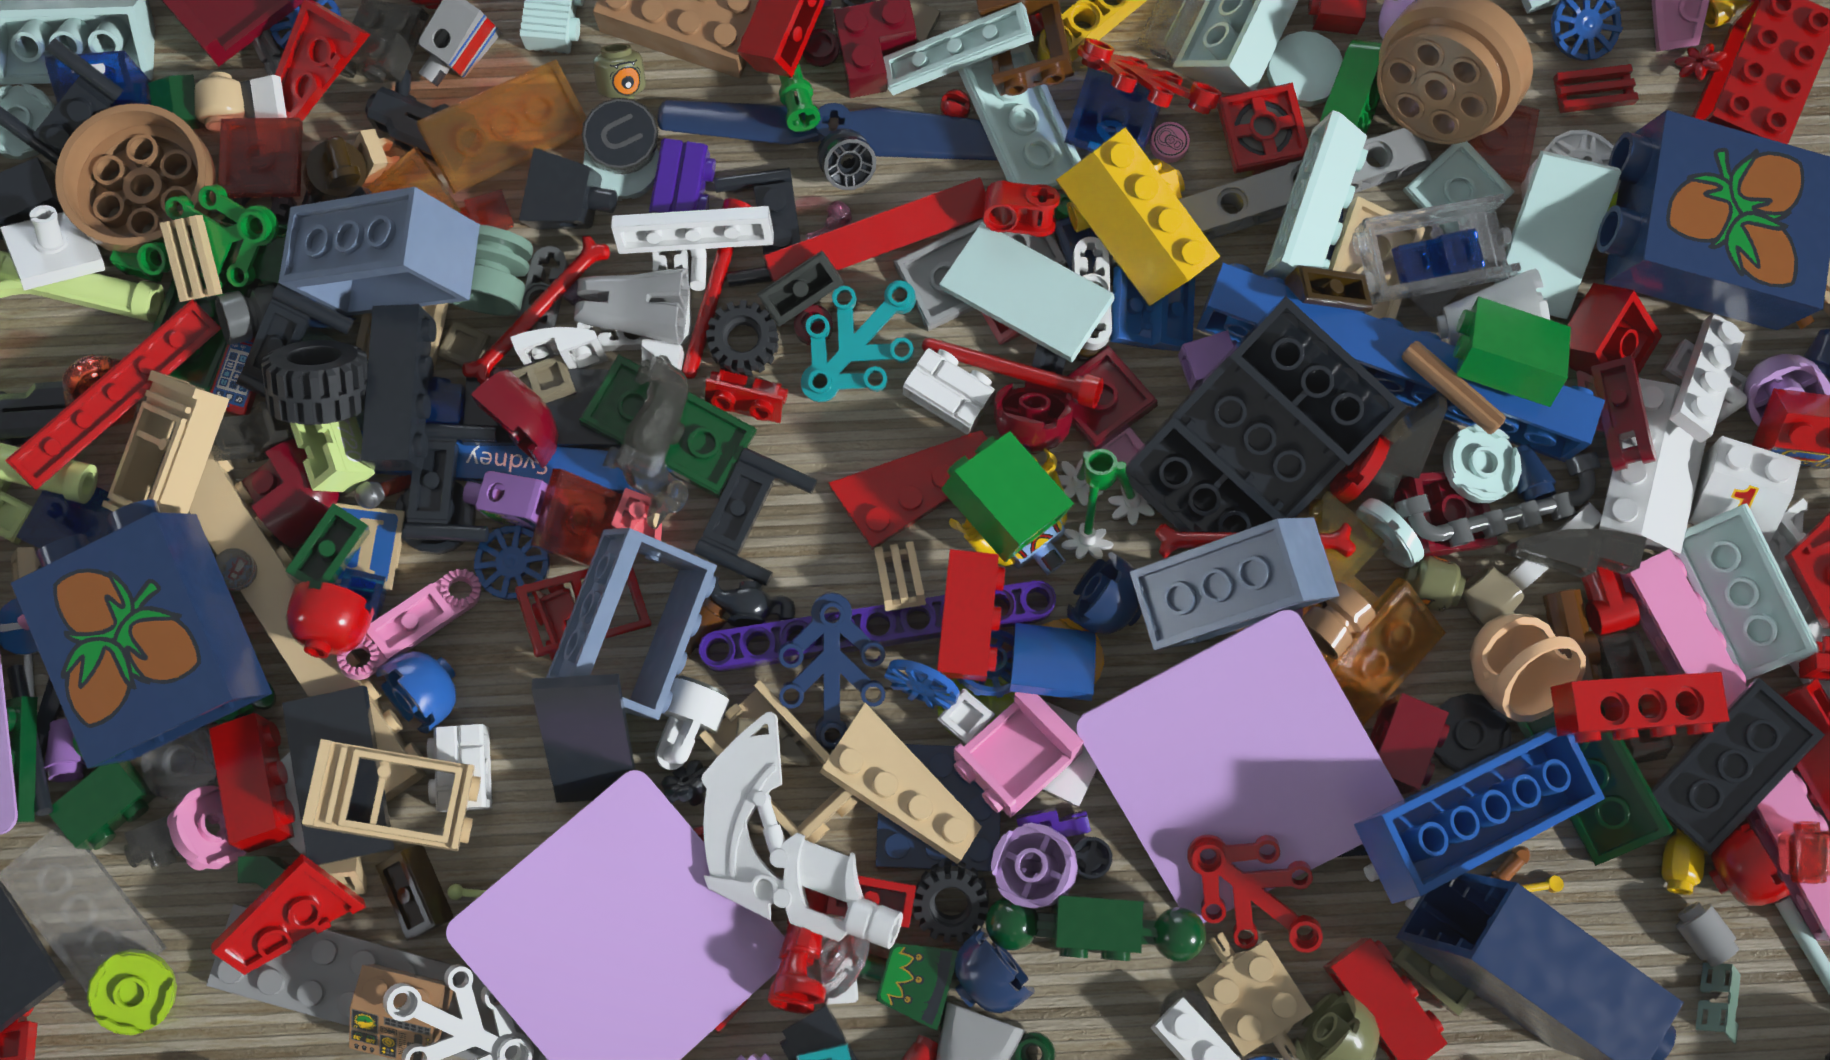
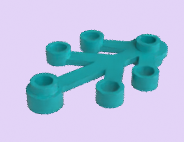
M898 280L890 283L884 292L885 301L855 334L853 308L857 301L855 292L849 286H839L834 290L832 300L837 308L839 351L829 362H827L825 337L830 332V324L823 315L815 314L808 318L806 331L811 337L812 365L802 374L801 388L810 400L827 402L834 398L839 390L868 388L870 391L879 392L886 387L888 382L886 372L877 366L868 368L865 373L840 374L850 362L895 360L899 363H906L912 359L914 347L907 338H897L889 344L867 345L894 314H905L913 309L916 303V295L913 287L908 282ZM902 289L907 293L904 301L897 302L892 298L896 290ZM841 293H849L852 299L848 304L841 305L837 302V298ZM816 321H822L825 324L824 331L819 334L811 331V326ZM899 344H906L910 348L909 353L904 357H899L895 354V348ZM872 373H880L883 376V381L881 384L873 386L868 382L869 376ZM819 375L827 378L826 386L821 389L813 386V380Z

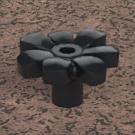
M691 760L687 764V768L681 766L674 770V776H666L661 782V786L665 791L664 796L670 803H674L679 799L681 802L689 801L691 806L701 804L705 799L703 793L707 790L701 778L709 766L703 767L700 760Z

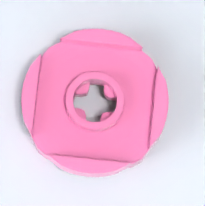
M203 786L192 790L178 802L167 818V825L174 846L186 859L187 864L195 870H204L206 868L223 869L233 865L238 861V857H242L247 853L229 845L220 791H218L219 787ZM205 819H208L211 824H219L221 830L216 833L217 836L208 832L205 827Z

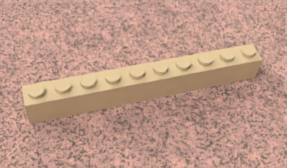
M211 449L189 511L191 514H197L207 540L226 569L228 566L224 562L228 563L229 560H232L233 555L234 558L239 559L241 557L250 562L249 567L254 566L247 572L249 581L242 580V582H239L238 588L308 697L362 685L367 686L377 748L379 750L423 757L412 742L407 745L399 734L403 730L400 720L391 709L387 711L383 709L377 700L382 694L370 677L362 680H353L346 677L339 670L337 655H329L327 658L310 656L304 651V647L292 637L287 629L285 617L293 589L298 583L288 578L285 570L294 557L284 545L278 547L271 536L273 533L270 532L252 509L251 503L253 499L242 483V480L237 483L230 473L235 467L227 454L222 449L217 451ZM354 650L349 652L346 657L347 663L351 667H356L360 663V659ZM389 763L391 774L386 778L384 787L386 802L427 776L423 769Z

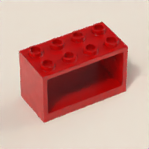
M1753 0L1731 24L1720 51H1725L1727 56L1717 61L1721 64L1722 71H1711L1692 117L1788 144L1830 45V9L1809 0Z

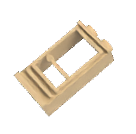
M151 370L148 380L153 381L150 391L146 390V402L142 401L107 497L110 500H104L102 506L115 511L131 503L147 500L164 451H166L149 499L156 500L160 512L188 514L230 399L207 392L205 389L189 384L187 381ZM175 422H177L171 440H169Z
M761 680L754 685L756 690L739 705L736 703L724 714L726 717L722 720L717 734L707 733L705 730L699 735L714 753L719 756L736 739L738 718L759 719L766 712H773L776 714L778 721L782 720L795 734L792 738L795 743L801 740L823 765L830 756ZM839 787L797 827L771 799L776 820L791 836L796 833L805 835V840L814 844L830 830L826 823L836 813L844 817L860 802L856 796Z
M321 739L302 824L311 828L458 852L460 842H469L473 818L466 817L469 801L477 802L481 777L474 776L475 765ZM360 758L383 762L382 766L377 770L380 777L370 824L346 820ZM389 763L455 774L443 836L376 825L386 778L391 774Z

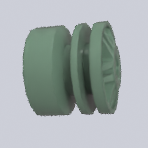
M480 224L470 300L450 304L489 315L510 316L518 314L521 311L525 285L523 281L516 277L525 276L529 272L530 266L527 261L531 259L534 249L531 242L513 232Z

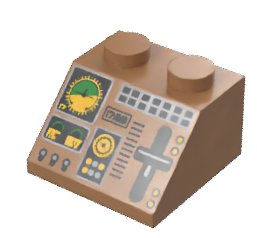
M377 964L362 965L350 1006L349 1048L395 1060H402V1053L407 1046L414 1043L426 1046L439 1041L442 1030L414 1017L408 1021L393 1019L386 1013L383 1007V997L391 986L398 983H406L420 993L422 1001L448 1013L454 991L448 988L442 980ZM399 993L395 996L393 1000L394 1007L399 1008L406 1003V993ZM414 1052L410 1060H422L423 1052Z

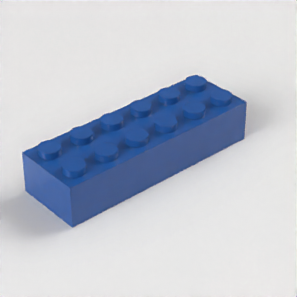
M1555 726L1535 733L1355 823L1354 826L1391 904L1420 897L1604 800L1605 797L1578 743H1575L1574 735L1557 736Z

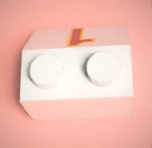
M1721 436L1704 455L1688 523L1697 525L1747 503L1769 545L1793 497L1801 460Z

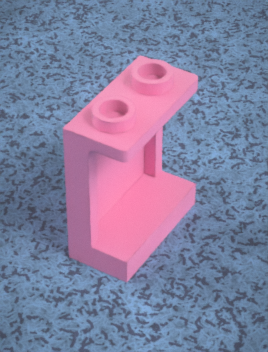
M1016 692L1014 694V702L965 746L960 743L954 748V759L956 761L954 767L965 781L971 783L974 780L984 790L982 797L995 812L999 813L1003 810L1011 818L1082 754L1084 741L1039 695Z

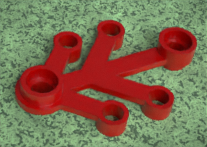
M1086 38L1084 44L1080 45L1077 49V54L1082 57L1081 63L1098 71H1102L1104 68L1114 76L1111 82L1114 88L1132 93L1136 82H1139L1150 90L1147 100L1160 107L1168 108L1175 93L1190 100L1188 103L1189 108L1208 115L1211 109H1216L1222 92L1215 87L1202 82H1193L1191 88L1187 89L1181 86L1183 78L1178 74L1166 70L1147 68L1148 63L1133 56L1113 54L1115 49L1111 45L1097 39Z
M1202 835L1190 843L1187 850V859L1190 867L1202 875L1204 899L1201 902V914L1205 921L1215 924L1221 922L1226 916L1225 902L1219 896V876H1221L1233 886L1236 924L1233 927V939L1238 947L1249 949L1258 942L1257 927L1252 919L1251 901L1288 929L1289 941L1294 949L1299 952L1309 953L1320 947L1323 940L1320 923L1309 915L1298 916L1264 889L1292 886L1295 889L1309 887L1312 883L1313 875L1310 866L1306 862L1294 861L1289 864L1287 869L1247 872L1241 871L1232 863L1257 859L1265 864L1277 861L1280 857V846L1277 839L1270 835L1259 837L1255 843L1226 845L1222 839L1214 835ZM1266 844H1270L1275 848L1274 852L1269 855L1262 854L1259 850ZM1205 849H1212L1216 853L1211 859H1204L1200 854ZM1297 870H1303L1307 873V876L1302 880H1296L1292 877V874ZM1211 904H1216L1220 906L1221 910L1217 914H1210L1206 911V908ZM1307 925L1312 928V931L1307 935H1301L1297 932L1298 928ZM1246 929L1250 930L1253 935L1249 939H1242L1238 936L1239 932Z

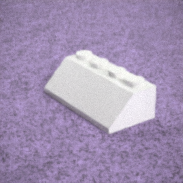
M1639 378L1657 461L1643 464L1642 461L1628 464V469L1616 472L1613 469L1600 522L1598 539L1658 552L1671 549L1674 555L1680 556L1706 440L1700 443L1669 420L1680 390L1678 385ZM1636 437L1622 440L1623 449L1636 446Z

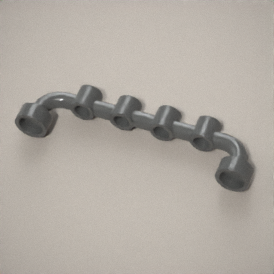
M1590 452L1566 460L1565 463L1570 477L1579 476L1580 484L1577 490L1563 492L1540 500L1528 501L1505 509L1489 511L1470 518H1461L1438 526L1430 524L1424 516V513L1431 511L1426 494L1395 503V508L1403 519L1408 518L1413 530L1421 538L1429 541L1448 540L1450 548H1454L1475 541L1472 533L1483 531L1485 539L1508 533L1507 524L1517 522L1519 530L1542 524V515L1551 514L1553 521L1576 515L1575 507L1589 501L1594 494L1596 487L1594 470L1601 468L1597 452Z

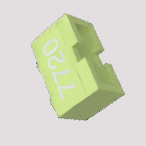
M356 416L339 422L319 425L290 423L298 448H304L308 457L303 464L312 491L351 493L362 482H365L375 474L372 468L361 461L362 434Z

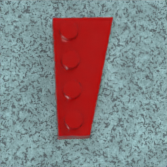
M982 430L829 482L828 484L870 548L874 550L875 547L885 543L949 501L950 499L941 490L950 477L947 470L961 457L966 456L970 460L977 455L975 450L988 438Z

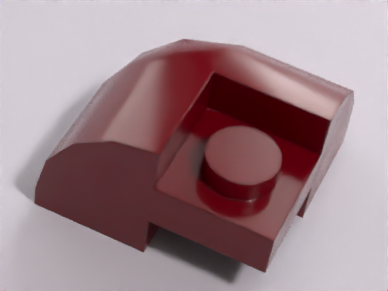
M503 370L494 374L471 394L474 401L481 410L509 434L513 443L543 469L556 452L559 437L556 421L550 409L540 396L511 371Z
M291 439L266 451L265 453L270 460L243 479L242 483L255 503L251 507L259 519L281 542L295 549L309 538L333 503H337L339 492L312 491L303 464L308 458L304 448H298L296 440Z

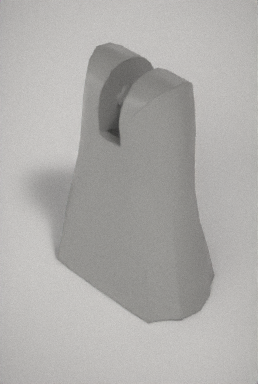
M682 268L633 275L580 278L578 280L577 295L594 301L577 302L575 305L574 321L681 345L684 340L690 287L688 271Z
M945 1002L936 1060H1010L1025 1030L964 1007Z

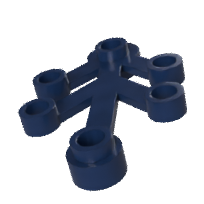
M828 592L820 595L814 601L811 608L812 621L792 641L785 642L779 648L778 656L781 664L787 668H796L803 661V651L823 634V650L792 681L786 682L780 687L779 700L786 708L798 707L803 702V693L823 674V717L815 725V735L822 747L835 749L847 731V725L843 718L840 717V673L860 692L862 701L868 706H878L885 699L883 685L877 680H871L840 650V633L860 650L862 661L868 666L875 667L880 665L884 661L886 654L880 642L871 640L851 621L852 608L849 601L839 593ZM829 607L837 608L839 610L838 618L827 620L824 617L826 609ZM870 647H877L880 649V655L876 659H868L865 656L866 650ZM789 648H794L799 652L797 659L794 661H787L783 657L784 652ZM877 687L880 690L879 696L876 699H868L865 696L868 688ZM796 689L799 695L794 701H787L783 697L786 690ZM836 728L840 733L836 739L829 740L824 736L826 730Z

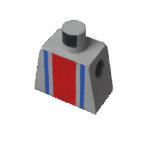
M442 0L419 39L418 44L430 54V57L418 73L437 87L449 70L464 78L476 66L502 32L481 10L468 1Z

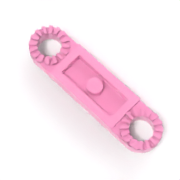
M467 569L449 571L448 574L433 584H429L373 621L363 641L355 648L367 651L371 656L370 661L362 668H356L354 666L351 667L346 660L347 655L351 651L337 655V663L341 673L353 680L366 679L376 673L377 669L390 659L409 651L473 608L478 603L481 595V585L478 577L472 571H467ZM463 581L471 586L472 593L469 594V597L458 600V598L455 599L454 596L450 595L448 589L453 583Z

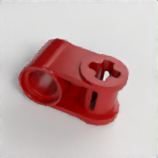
M1005 180L993 182L987 187L985 192L984 223L995 232L1020 233L1035 237L1049 236L1056 228V220L1053 216L1054 210L1060 202V194L1055 188L1044 184L1031 185ZM1040 196L1044 197L1043 202H1039ZM1038 219H1042L1040 226L1037 225Z

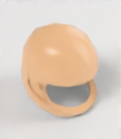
M1529 614L1500 615L1488 621L1474 638L1470 652L1474 681L1482 695L1494 709L1517 722H1532L1552 713L1554 709L1550 687L1571 681H1581L1586 668V656L1574 639L1562 636L1556 637L1547 623ZM1569 648L1572 653L1571 659L1567 658L1565 654H1561L1558 649Z

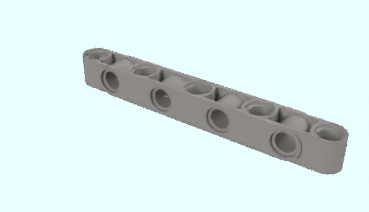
M1406 128L1366 139L1363 149L1368 150L1366 158L1376 159L1381 167H1372L1365 160L1360 172L1355 171L1351 185L1355 186L1354 193L1425 169L1432 163V159L1424 139L1413 135ZM1302 160L1179 199V201L1208 240L1283 217L1294 185L1293 181L1296 180ZM1225 203L1232 204L1237 208L1238 213H1226L1221 205ZM1109 253V263L1111 268L1114 269L1118 264Z

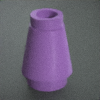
M67 719L50 722L44 767L45 772L48 773L49 781L62 783L79 780L84 777L83 769L87 767L83 757L76 752L73 746L74 735Z

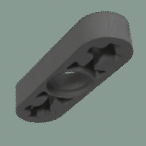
M545 246L534 253L525 283L521 311L518 313L517 319L529 308L532 298L536 294L543 293L550 286L545 283L546 271L541 266L542 263L548 264L551 258H555L559 268H552L550 271L549 281L551 284L569 266L564 253L560 249L553 246ZM563 295L538 320L536 330L555 327Z

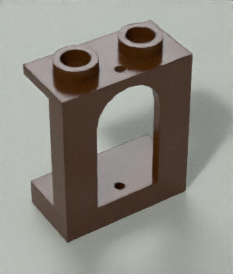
M976 0L981 17L1020 2L1024 4L1028 16L1042 13L1050 59L1014 68L1011 50L991 57L994 74L991 75L992 81L1000 96L1006 94L1010 96L1020 95L1026 92L1028 88L1043 84L1056 85L1063 82L1065 78L1075 76L1059 0Z

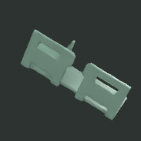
M1703 963L1701 992H1728L1729 996L1728 1003H1713L1710 1000H1700L1698 1002L1696 1030L1724 1032L1736 1044L1739 1025L1735 1018L1741 974L1733 964H1720L1711 967L1708 963ZM1708 969L1713 970L1711 984L1707 983ZM1726 970L1730 971L1729 986L1725 985ZM1704 1010H1708L1707 1024H1702ZM1722 1010H1726L1725 1021H1721Z

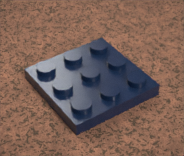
M905 744L982 826L960 862L966 863V869L968 870L974 867L977 871L992 872L993 852L1000 841L1001 811L999 813L995 812L982 797L984 790L974 780L968 783L956 771L954 767L956 763L954 748L956 746ZM878 812L876 867L931 869V866L937 863L939 867H942L945 861H951ZM952 861V866H958V865H959V863L956 864L955 862Z

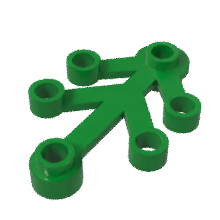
M220 185L204 186L198 194L202 207L207 210L217 209L237 222L235 225L225 227L194 209V204L189 197L180 195L169 198L165 204V211L172 220L203 215L218 277L231 244L243 240L236 263L228 267L226 275L230 284L235 287H243L253 283L256 274L252 265L260 246L272 243L278 234L279 226L274 213L261 205L250 206L247 209L229 199L226 190ZM211 191L216 195L215 204L210 199ZM177 202L183 207L182 215L177 211ZM258 219L262 223L263 232L257 226ZM191 238L193 250H196L194 238ZM164 242L147 243L139 248L137 262L145 273L157 275L171 270ZM158 252L162 257V263L158 259ZM239 268L244 272L245 277L243 281L238 277L237 272ZM201 271L200 278L203 289H206L204 284L203 273ZM219 277V281H220V285H221V289H222V281H221V279H220V277Z

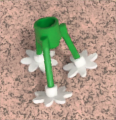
M1096 449L1091 452H1084L1083 458L1079 461L1076 469L1069 462L1062 461L1061 466L1066 475H1059L1062 486H1067L1064 489L1065 494L1069 498L1076 494L1080 504L1083 506L1087 505L1085 523L1080 525L1079 532L1065 529L1064 535L1070 540L1064 541L1061 545L1062 548L1067 550L1076 549L1077 559L1084 558L1087 552L1096 559H1102V550L1113 547L1111 541L1102 539L1106 534V529L1095 530L1093 526L1097 497L1102 495L1103 490L1110 488L1115 483L1116 478L1121 483L1123 496H1111L1108 499L1110 504L1119 506L1112 514V518L1118 520L1128 515L1129 523L1134 526L1137 524L1139 512L1145 516H1154V510L1148 505L1150 503L1132 488L1126 474V463L1123 461L1118 462L1116 456L1111 451Z

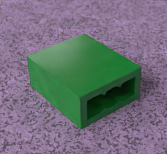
M1479 296L1471 310L1465 309L1462 312L1456 332L1461 333V336L1456 343L1453 357L1458 359L1456 376L1551 407L1568 379L1571 327Z
M1010 431L998 440L993 436L985 440L975 450L977 455L970 460L966 456L957 460L947 470L950 477L941 489L1004 562H1007L1058 523L1074 504Z

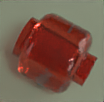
M1793 822V829L1785 830L1778 835L1780 870L1787 875H1791L1792 882L1807 884L1826 883L1827 876H1830V832L1820 830V822Z

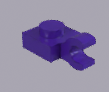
M1056 807L1016 815L1018 827L1028 823L1046 825L1065 837L1091 832L1087 811H1079L1058 818Z

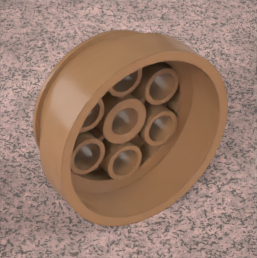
M1415 0L1400 14L1384 36L1379 54L1380 63L1377 71V86L1380 98L1389 114L1400 126L1409 130L1413 135L1439 144L1463 143L1498 128L1511 116L1529 89L1533 75L1532 53L1523 31L1515 20L1501 7L1489 0Z
M124 104L108 108L93 115L72 133L60 153L56 167L55 184L58 200L65 215L89 239L109 251L138 253L139 248L144 244L158 241L164 242L160 223L172 221L165 211V204L169 198L180 195L187 196L192 200L194 209L210 217L212 210L202 207L198 194L204 186L216 184V170L206 145L192 128L176 114L149 104ZM153 150L148 158L141 160L144 153ZM187 165L186 170L182 174L175 175L178 168ZM120 170L116 178L108 181L113 172ZM154 186L151 193L142 196L143 191L147 187ZM211 191L210 199L214 203L215 193ZM120 206L118 213L109 217L110 212ZM154 222V226L150 231L142 233L148 223ZM187 226V227H188V231H189V235H191V234H192L191 226Z

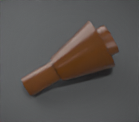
M709 597L704 600L699 612L702 616L700 627L696 634L690 637L685 650L687 660L694 649L699 648V644L704 636L713 631H718L727 623V619L723 616L726 611Z

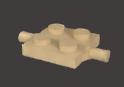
M1223 932L1216 934V937L1224 950L1221 949L1214 937L1210 938L1208 943H1210L1221 962L1211 974L1196 982L1240 1054L1245 1056L1259 1046L1273 1042L1284 1060H1292L1284 1047L1285 1045L1295 1059L1298 1058L1295 1045L1287 1033L1295 1023L1313 1011L1269 942L1264 939L1248 950L1235 953Z

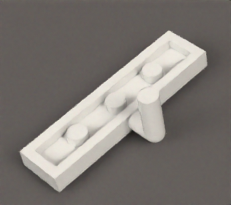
M769 206L612 216L611 228L619 254L690 250L692 257L690 288L695 291L705 289L706 249L773 245L774 241Z
M1714 313L1703 320L1669 420L1700 443L1713 435L1717 424L1747 403L1746 394L1730 383L1745 334L1739 331L1732 322L1726 321L1720 315Z
M1184 997L1179 998L1151 1026L1155 1034L1179 1060H1241Z

